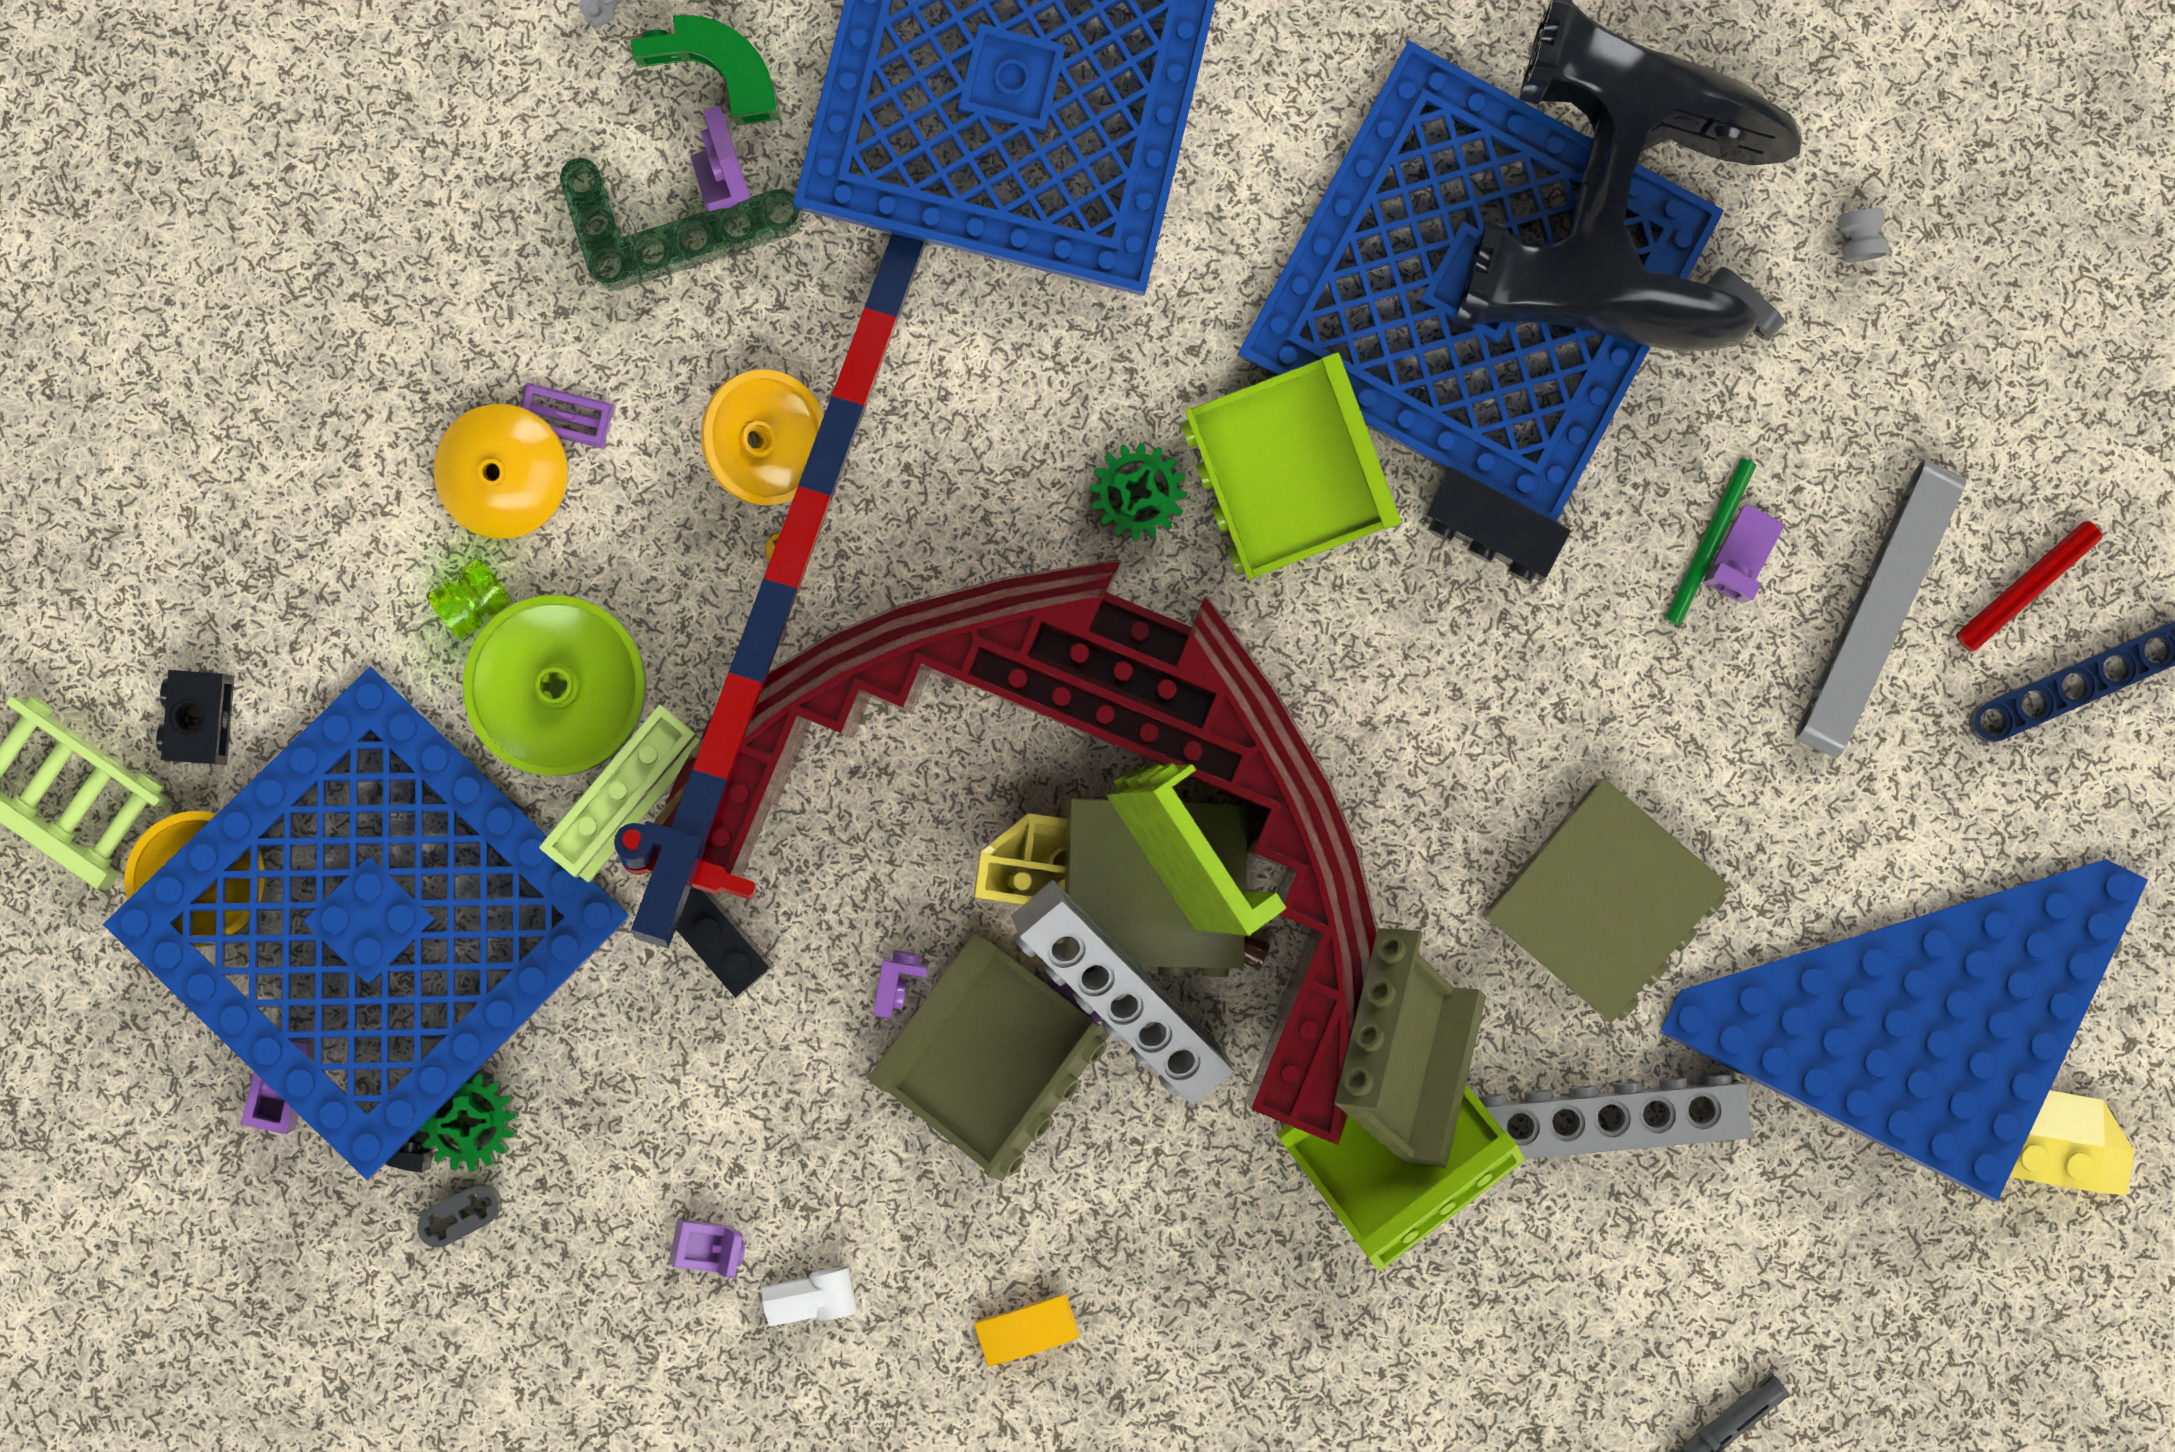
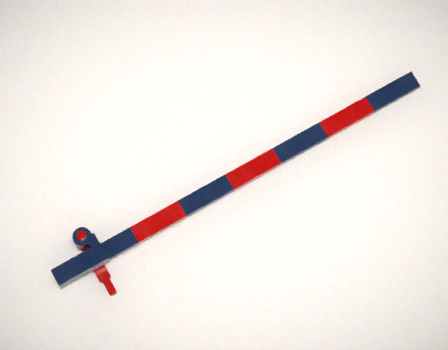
M892 234L671 828L646 821L645 825L638 823L626 824L615 835L614 846L623 867L634 875L651 874L631 928L635 939L669 949L691 887L713 894H719L723 891L746 899H752L755 896L756 885L753 881L728 874L723 867L701 861L706 848L705 844L927 242Z

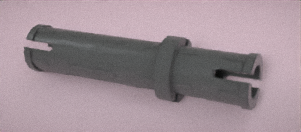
M1772 1372L1769 1373L1757 1386L1738 1399L1719 1417L1707 1426L1701 1424L1695 1429L1697 1434L1675 1452H1726L1724 1450L1726 1447L1766 1416L1774 1407L1790 1397V1393Z

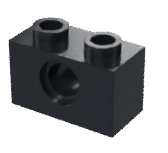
M168 670V679L163 680L160 689V702L162 706H165L164 724L159 725L156 735L157 750L161 751V760L227 765L235 676L220 673ZM196 705L201 710L202 721L197 728L191 730L186 724L185 717L187 711Z

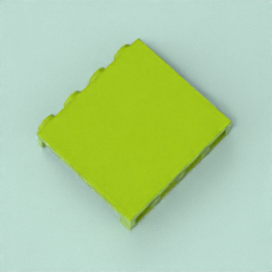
M1339 352L1185 410L1188 419L1180 422L1189 448L1195 445L1199 447L1204 462L1196 464L1205 490L1212 487L1215 490L1219 504L1212 507L1220 531L1229 530L1235 547L1227 550L1236 574L1245 572L1248 581L1377 531L1402 524Z
M1171 762L1162 766L1159 763L1151 768L1147 764L1139 769L1137 766H1133L1118 775L1113 780L1117 787L1105 795L1195 931L1249 936L1287 909L1277 892L1240 891L1172 787L1196 771L1193 764L1175 766Z
M1467 1084L1446 1168L1404 1163L1349 1115L1338 1145L1287 1124H1284L1283 1129L1276 1134L1379 1272L1526 1161L1516 1142L1507 1131L1505 1132Z

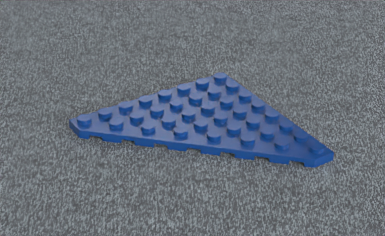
M2105 859L1680 990L1659 1033L1992 1202H1996L2001 1196L2148 879Z

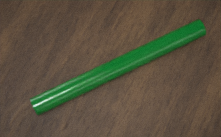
M1740 458L1664 617L1665 621L1678 627L1681 626L1757 466L1752 461Z

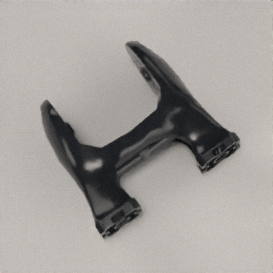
M1550 0L1547 12L1544 11L1534 37L1530 60L1520 89L1519 100L1538 104L1541 101L1572 103L1588 117L1594 129V137L1586 167L1582 174L1567 238L1556 244L1542 247L1525 243L1510 233L1505 225L1487 221L1482 235H1479L1470 257L1466 280L1455 312L1454 323L1468 327L1495 322L1554 323L1602 333L1628 343L1676 352L1717 350L1733 347L1744 342L1756 328L1757 313L1742 299L1706 284L1644 269L1624 222L1632 175L1640 153L1668 139L1704 155L1724 161L1746 165L1784 163L1800 155L1802 136L1799 125L1790 113L1766 100L1745 83L1723 75L1711 68L1636 44L1587 17L1572 0Z

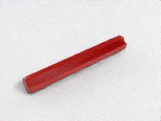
M2091 521L2082 522L1957 632L1956 638L1959 643L1969 652L1981 647L2101 541L2103 537L2102 532Z

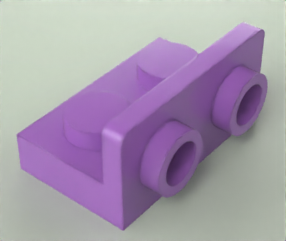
M717 106L703 111L708 129L702 130L700 133L706 150L695 153L690 157L707 211L730 208L738 202L751 198L721 107Z
M894 950L893 958L883 957L873 1016L891 1019L893 1008L902 1010L907 980L898 979L899 973L927 977L928 964L920 963V954Z

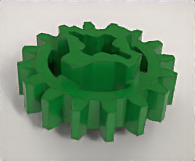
M1139 443L1137 452L1130 454L1126 445H1122L1120 447L1121 457L1116 460L1109 453L1105 455L1104 459L1108 465L1107 470L1095 468L1094 475L1101 480V484L1091 485L1089 493L1099 495L1100 500L1094 502L1091 507L1093 511L1104 510L1106 513L1100 521L1102 527L1112 522L1117 525L1115 537L1119 538L1125 530L1131 531L1132 542H1137L1140 532L1146 531L1149 538L1154 540L1156 539L1155 527L1160 525L1166 531L1172 529L1171 522L1168 519L1169 515L1181 517L1183 510L1175 505V501L1185 500L1187 492L1178 490L1176 485L1181 484L1185 480V475L1172 474L1171 470L1176 464L1174 458L1167 460L1165 463L1160 460L1162 448L1157 447L1152 455L1145 454L1144 443ZM1130 464H1142L1139 471L1128 475L1117 472ZM1158 471L1166 480L1168 497L1157 489L1154 479ZM1148 475L1145 492L1150 498H1140L1137 503H1134L1132 509L1128 510L1131 502V492L1126 488L1128 485L1136 487L1139 482H1142L1144 476ZM1108 488L1120 496L1122 507L1118 514L1109 502ZM1147 510L1160 513L1148 521L1134 522L1138 513Z
M485 1073L477 1074L473 1082H470L469 1079L455 1093L453 1108L447 1115L440 1116L441 1107L419 1130L421 1132H428L430 1136L422 1144L423 1148L435 1146L438 1149L434 1157V1161L437 1163L446 1157L451 1158V1170L459 1169L463 1161H466L469 1172L475 1171L479 1167L480 1158L487 1166H490L496 1162L494 1150L500 1154H505L510 1149L503 1139L517 1136L518 1131L509 1127L508 1123L519 1117V1112L507 1111L506 1105L514 1097L512 1094L503 1097L498 1094L502 1082L499 1080L489 1086L485 1085ZM477 1093L485 1097L494 1109H488L478 1101ZM466 1112L468 1117L486 1119L470 1128V1130L466 1125H460L459 1123L450 1124L466 1115ZM496 1127L492 1140L484 1148H481L483 1144L482 1135L488 1128ZM443 1134H448L458 1142V1149L452 1146L444 1138Z

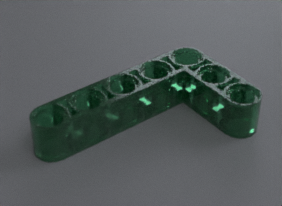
M585 158L572 159L565 164L560 174L562 190L587 269L592 278L602 288L609 291L629 288L790 237L799 231L804 220L803 211L796 210L793 207L795 195L784 189H775L752 196L750 199L738 202L730 208L704 211L624 237L607 182L601 171L592 161ZM585 173L594 175V183L589 190L585 192L574 191V181L578 176ZM780 204L790 205L793 208L792 217L784 223H776L770 219L771 211ZM600 215L607 217V227L603 232L596 235L587 233V224L591 218ZM743 217L750 221V228L746 234L739 237L728 234V226L732 220ZM694 231L705 232L707 234V241L702 248L689 250L685 247L686 238L690 233ZM654 244L664 247V254L660 261L654 264L643 262L642 256L647 247ZM609 258L620 259L621 268L616 275L607 278L600 275V268L605 260Z

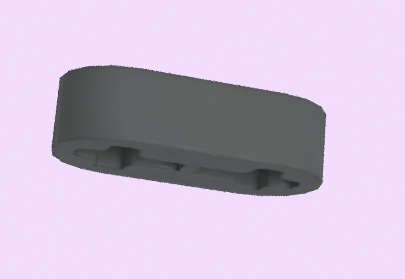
M1720 267L1706 283L1708 286L1739 297L1757 313V325L1753 333L1761 339L1769 341L1784 325L1785 321L1782 315L1730 269Z
M489 1184L471 1186L422 1213L417 1225L419 1237L425 1244L431 1247L439 1248L446 1246L496 1219L502 1209L501 1196ZM477 1193L480 1199L485 1197L490 1199L491 1205L486 1208L488 1216L483 1217L480 1211L467 1217L465 1216L462 1209L474 1202L472 1194ZM433 1214H436L439 1219H444L452 1214L455 1215L458 1222L445 1229L447 1237L443 1238L440 1232L434 1234L430 1232L429 1226L434 1223Z

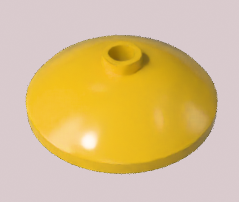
M759 369L744 372L730 378L710 398L701 422V448L709 471L725 491L743 502L753 505L771 506L792 501L824 417L822 408L806 386L792 376L779 371ZM750 432H752L757 439V444L754 448L751 447L748 443V435Z
M490 404L466 412L446 430L436 450L434 481L442 504L452 518L460 525L484 537L509 539L535 531L555 514L567 489L568 461L561 440L544 419L532 411L519 406ZM492 463L497 465L500 470V475L495 481L487 476V468Z
M205 811L182 812L164 818L150 827L136 842L127 860L124 875L127 900L191 840L216 813ZM250 851L229 871L250 870ZM260 852L259 870H265V864ZM226 879V903H250V879ZM259 879V902L263 899L266 879ZM217 883L196 903H216ZM226 911L225 935H236L249 923L250 911ZM193 912L192 936H216V912ZM183 915L173 924L182 935ZM192 944V945H194V946L197 948V947L211 946V945H215V944Z

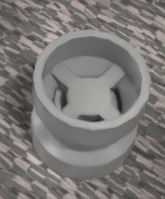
M1882 208L1861 209L1837 217L1839 231L1845 234V239L1849 240L1842 248L1844 262L1872 260L1890 254L1888 240L1879 235L1882 232L1881 227L1885 223Z

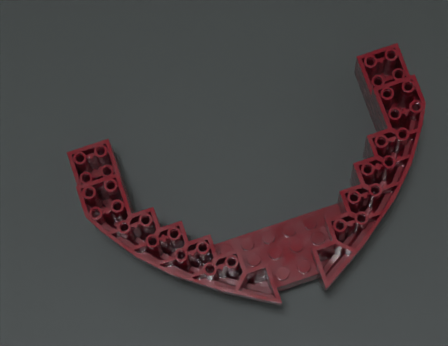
M1118 559L1007 576L893 606L824 636L768 672L705 844L706 848L701 861L723 867L726 873L742 877L771 805H778L811 723L814 722L854 739L870 698L913 714L929 673L969 690L972 687L1154 763H1161L1162 766L1171 762L1175 766L1193 764L1196 771L1188 777L1220 789V794L1261 810L1247 845V853L1286 869L1277 894L1287 909L1278 915L1309 927L1310 931L1276 1011L1279 1014V1018L1245 1101L1251 1110L1333 1144H1339L1348 1115L1335 1105L1334 1102L1378 930L1365 870L1333 785L1276 688L1209 597L1204 596L1193 625L1190 627L1110 594V588L1121 564V561ZM712 716L706 724L700 741L692 749L683 764L664 808L654 821L655 824L671 828Z

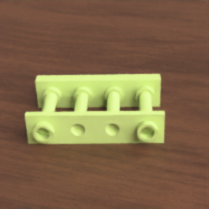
M30 695L28 699L10 696L6 705L22 716L0 746V778L37 726L56 738L58 743L20 796L15 795L12 799L0 791V823L95 889H110L120 875L119 872L110 867L113 861L110 856L147 803L154 807H168L172 799L161 792L165 786L160 781L145 772H141L137 776L50 716L54 709L41 699ZM73 752H76L96 767L57 822L51 821L48 824L36 816L39 810L36 805ZM112 777L131 790L132 794L95 847L89 846L85 850L72 841L76 836L73 831Z
M659 704L539 848L575 878L580 876L589 883L616 852L614 838L617 831L626 824H639L676 780L683 764L700 739L696 737L697 735Z

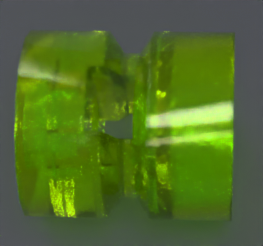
M475 556L457 570V580L453 582L444 579L426 593V597L435 612L460 640L465 639L482 626V616L494 617L513 603L504 586L478 556Z

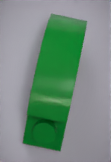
M673 16L674 34H668V31L660 29L643 32L641 38L630 39L632 57L639 68L679 62H698L716 70L727 83L731 116L736 126L780 120L776 90L763 59L751 43L731 27L706 17Z

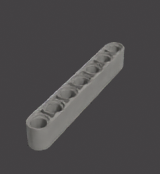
M1923 459L1915 469L1796 728L1795 740L1836 759L1843 753L1966 485L1965 477L1926 459Z

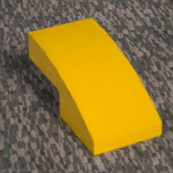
M1067 1293L1031 1302L1020 1309L986 1317L974 1323L988 1367L1035 1354L1081 1337Z

